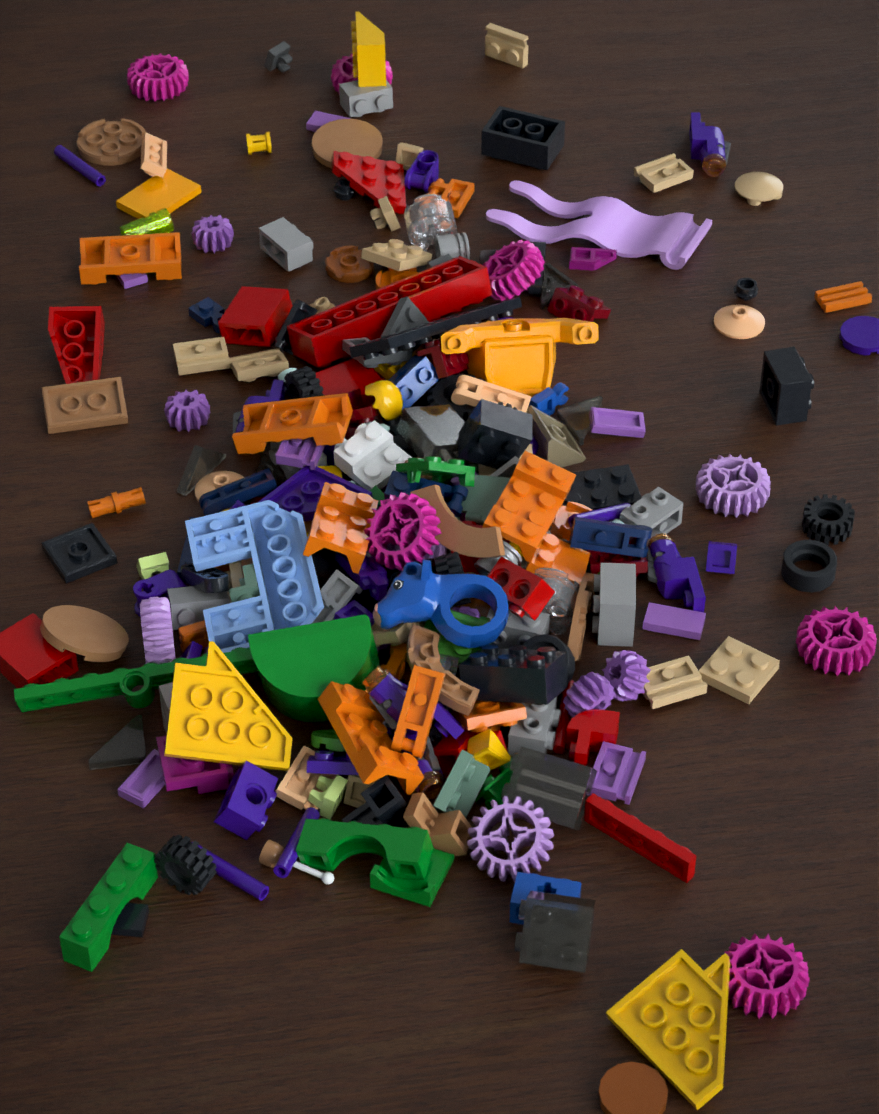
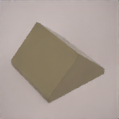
M532 405L527 409V413L533 415L532 433L539 445L536 453L538 457L561 468L581 463L586 459L563 423Z

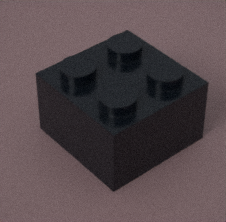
M795 347L764 351L759 392L776 426L807 421L808 410L811 409L812 405L810 393L811 389L814 388V378L811 373H808L804 358L799 356Z
M481 399L458 433V458L496 470L515 456L519 459L532 441L533 415Z

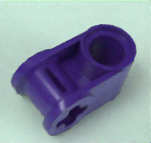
M425 150L417 155L405 176L404 185L406 189L417 188L424 190L425 193H429V186L439 177L438 154L432 150Z
M166 570L158 575L136 582L133 586V593L137 597L134 607L136 614L141 617L140 603L142 600L157 596L158 598L166 597L168 599L167 589L188 586L174 570Z

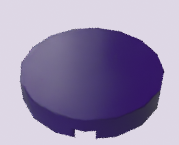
M870 316L849 318L842 324L839 337L843 341L842 345L849 351L860 355H870L871 352L876 351L879 354V319Z

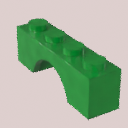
M321 818L318 820H305L296 852L302 864L316 870L334 871L343 860L352 855L374 853L388 861L394 877L425 880L434 847L428 830L419 827H392L388 824L370 825L361 824L357 821L337 822Z
M126 843L59 936L65 962L90 972L95 969L109 949L113 927L124 906L133 898L143 900L158 879V871L155 867L157 864L154 863L155 853Z

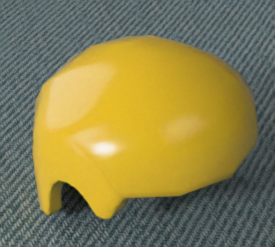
M380 380L365 386V395L375 397L376 400L373 408L378 409L385 420L390 421L399 417L402 412L403 400L399 388L394 383L388 380Z

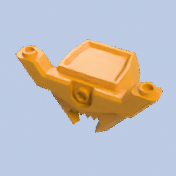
M570 318L489 320L479 324L460 325L444 333L441 336V351L445 354L467 352L469 357V369L467 371L469 375H475V378H482L486 382L533 397L546 388H551L556 362V342L576 345L596 343L599 340L598 325L595 322Z

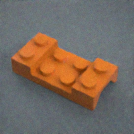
M180 232L80 238L81 265H79L81 284L96 285L106 283V275L145 274L149 272H156L157 280L182 279Z
M348 393L246 404L243 406L245 425L243 432L233 433L232 438L238 454L264 452L267 442L303 440L309 437H314L316 446H333L343 443L353 409Z
M525 450L515 467L512 477L496 505L494 504L482 528L500 527L502 537L519 545L525 561L531 563L566 499L576 474Z
M325 482L316 505L303 555L309 557L323 548L347 555L352 572L359 574L369 543L366 540L368 536L365 534L364 529L369 528L371 525L367 523L366 519L374 517L375 514L372 508L377 509L378 500L365 493L347 490L340 484Z
M331 681L318 698V701L362 782L370 784L388 774L397 777L405 794L411 795L424 779V775L414 756L406 752L399 753L391 750L392 740L387 733L386 726L383 724L385 719L370 700V695L368 694L370 690L364 691L350 684L343 685Z

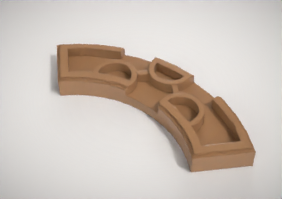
M431 485L410 492V494H416L420 498L426 499L435 508L436 516L441 521L437 527L442 532V534L435 536V539L440 544L454 552L470 557L497 558L505 556L500 527L476 528L459 521L444 501L439 485Z
M585 573L582 578L571 623L568 647L571 649L575 661L581 659L586 629V614L590 612L593 595H595L594 574Z
M413 624L406 646V655L411 671H413V667L416 665L445 673L438 701L457 712L469 716L478 698L479 689L464 683L449 670L443 668L438 651L441 634Z

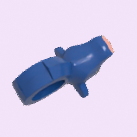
M424 559L422 565L415 561L406 563L402 572L393 580L387 594L381 601L375 604L373 610L374 621L382 629H391L401 623L420 622L431 619L437 630L448 641L465 648H480L494 642L504 630L509 616L507 595L494 580L487 576L476 574H434L431 561ZM464 598H477L490 605L495 616L490 622L482 626L472 627L456 620L450 608Z

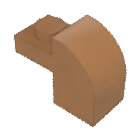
M423 792L412 794L403 815L407 824L410 827L428 830L434 849L453 854L454 857L466 855L469 848L467 841L472 839L468 834V829L472 826L461 811L455 810L438 813Z

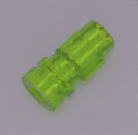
M166 208L158 210L157 214L152 212L148 217H143L120 226L122 236L170 233L174 231L171 216Z

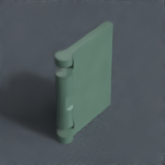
M475 475L474 487L464 486L469 491L466 500L462 501L461 504L463 506L462 513H466L465 521H473L477 525H483L510 478Z

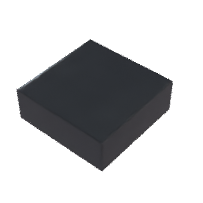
M127 903L120 912L111 935L143 938L149 914L148 904Z

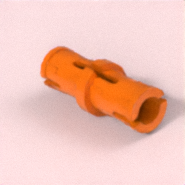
M139 487L118 494L113 492L111 496L88 501L87 504L93 519L114 512L116 514L122 513V510L144 505L146 501L142 488Z

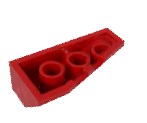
M101 306L49 307L48 331L66 384L100 380L105 320Z

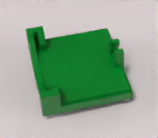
M424 457V459L408 458L407 463L396 464V471L407 473L408 483H419L421 475L432 476V481L448 484L451 479L459 477L461 486L474 487L475 467L464 466V460L449 459L446 462L441 461L440 457Z
M433 848L425 880L394 877L388 861L383 858L380 866L375 864L370 873V888L430 907L454 861V855Z

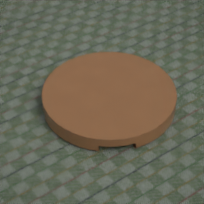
M124 118L121 121L108 122L105 119L97 120L85 126L78 133L77 149L82 158L94 164L107 166L125 164L141 156L142 139L146 131L140 124Z
M338 119L321 126L312 138V149L315 158L329 168H332L331 158L333 151L349 152L353 155L370 156L378 159L382 153L383 140L381 133L376 127L362 120Z
M73 605L55 606L44 613L41 621V634L50 645L61 652L67 649L83 655L85 661L110 662L119 659L129 642L127 632L118 622L103 613L85 607Z

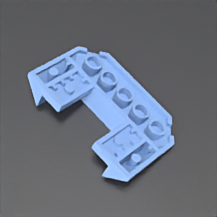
M266 500L185 521L196 572L249 558L253 560L260 596L203 610L208 639L215 642L223 653L231 652V650L239 647L249 649V634L312 624L323 610L324 604L312 555L309 557L303 555L307 533L302 514L293 510L290 513L279 508L277 503Z

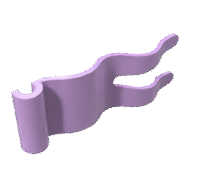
M512 181L509 184V190L528 198L544 212L566 219L583 215L591 216L560 226L550 227L534 224L508 211L490 209L486 212V219L488 221L503 225L530 242H546V244L567 238H583L594 242L602 249L617 250V256L638 258L650 254H660L662 263L673 270L683 268L712 226V220L707 218L701 226H698L693 221V214L684 212L665 216L643 214L625 202L612 197H594L575 203L562 202L549 196L540 188L522 181Z

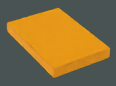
M167 168L163 178L153 176L116 200V207L152 226L200 194L201 185Z

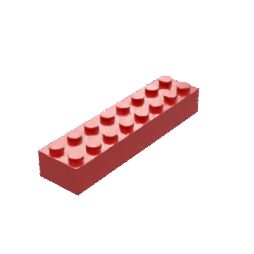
M459 256L288 325L287 330L293 355L318 368L331 365L332 361L351 357L342 350L343 340L365 337L370 340L381 338L400 298L409 297L429 322L441 319V316L448 313H457L462 310V307L467 305L479 304L483 302L484 298L492 295L487 267Z

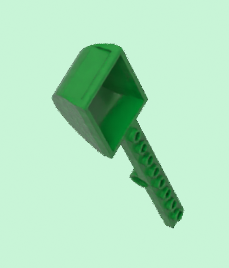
M367 615L249 634V649L239 647L231 650V652L224 653L240 674L258 672L266 697L275 709L289 718L303 722L329 721L318 698L331 681L343 685L350 684L357 689L368 691L373 681L378 682L380 670L370 619ZM207 653L201 657L191 659L176 658L168 663H147L139 668H118L110 673H89L76 679L60 678L47 684H27L23 688L14 689V697L21 712L124 695L130 706L144 708L154 700L155 689H159L160 685L173 682L175 663L206 666ZM138 685H143L142 689H140L139 691H132L134 687Z

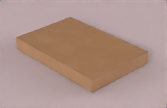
M121 377L42 387L48 434L128 423Z

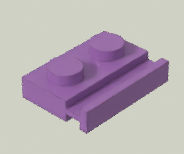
M314 437L303 440H282L275 455L276 464L303 468L305 465L310 466L311 470H315L326 445L316 446Z
M603 741L586 785V794L591 795L594 793L601 798L616 801V799L624 800L625 804L629 805L646 760V752L636 753L633 752V748Z

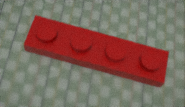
M594 793L585 800L584 821L685 883L692 879L695 873L697 855L693 854L688 848L680 846L667 838L662 832L650 828L640 822L635 816L627 814L614 806L609 800L602 799Z

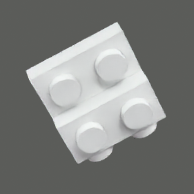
M372 421L368 425L365 423L359 425L354 436L348 440L344 438L343 443L336 444L334 448V464L368 491L375 485L381 490L388 484L392 471H396V464L405 463V460L412 458L393 443V435L376 421Z

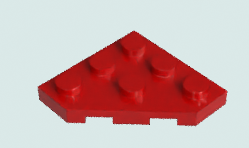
M333 151L331 158L333 174L339 178L343 176L349 180V186L360 195L365 196L367 194L374 200L373 205L381 209L378 200L387 196L394 212L404 214L406 196L403 164L395 161L379 160L370 156L353 155L349 152Z

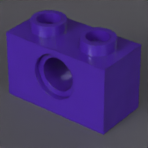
M246 760L232 776L214 822L245 840L255 831L260 832L268 819L265 811L271 807L277 796L274 788L278 778Z

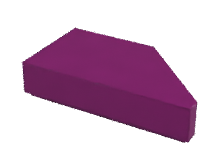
M571 247L569 269L594 271L616 260L617 250Z

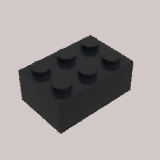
M499 106L482 129L481 154L495 159L511 161L515 164L548 170L564 146L565 121Z
M488 644L481 646L478 651L470 654L466 660L459 664L460 680L479 689L476 701L547 705L568 687L566 652L556 651L554 647L527 650L526 646L516 645L509 647V649L499 648L497 644Z

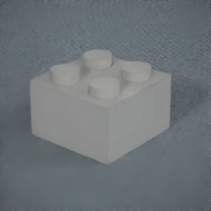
M600 563V574H594V592H599V595H593L592 612L598 613V616H593L592 633H598V645L633 647L636 611V564Z

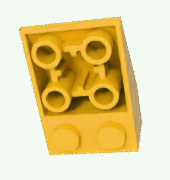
M355 12L356 21H351L353 77L358 78L359 87L386 86L384 32L360 12Z

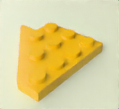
M209 641L206 666L175 663L164 756L241 766L247 760L259 768L289 770L292 737L215 642Z
M681 949L606 1012V1015L649 1062L698 1110L723 1089L730 959L725 953L706 970H703Z

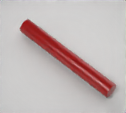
M573 680L568 683V687L561 694L559 707L561 717L558 728L556 727L553 751L558 754L564 753L566 748L567 726L570 721V715L564 708L563 700L567 696V690L573 686Z

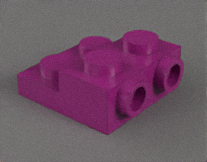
M166 736L156 737L167 791L197 786L198 794L228 789L229 780L234 775L232 764L164 756Z

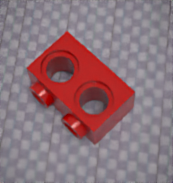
M500 557L487 576L502 587L507 595L509 611L521 619L525 615L535 621L555 593L541 577L503 557Z

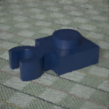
M207 297L188 308L191 318L204 327L212 325L213 330L221 334L218 322L225 313L223 307Z

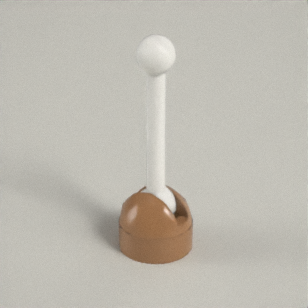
M268 840L261 851L259 863L274 868L284 850L283 846ZM297 861L293 865V867L321 878L324 884H331L334 881V875L331 872L323 873Z

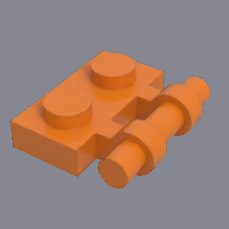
M438 178L429 186V193L425 194L421 199L420 211L427 213L435 207L436 214L459 218L474 193V183L451 179L449 184H446L443 179Z

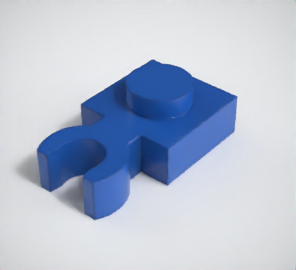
M562 382L556 384L553 389L548 387L530 399L529 407L532 405L550 416L555 413V406L558 404L563 405L568 401V397L563 395V393L568 391L569 387Z

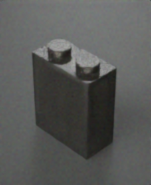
M450 404L403 408L397 431L419 458L440 457L441 461L446 462L449 459L464 460L458 458V433L465 422ZM464 460V465L474 464L473 462Z
M521 746L519 753L515 752L510 765V770L513 771L510 783L506 782L503 787L501 800L506 796L509 802L513 803L514 799L518 796L521 797L522 806L528 800H531L534 804L533 810L541 807L544 812L543 817H548L551 823L579 831L585 813V800L591 794L597 770Z

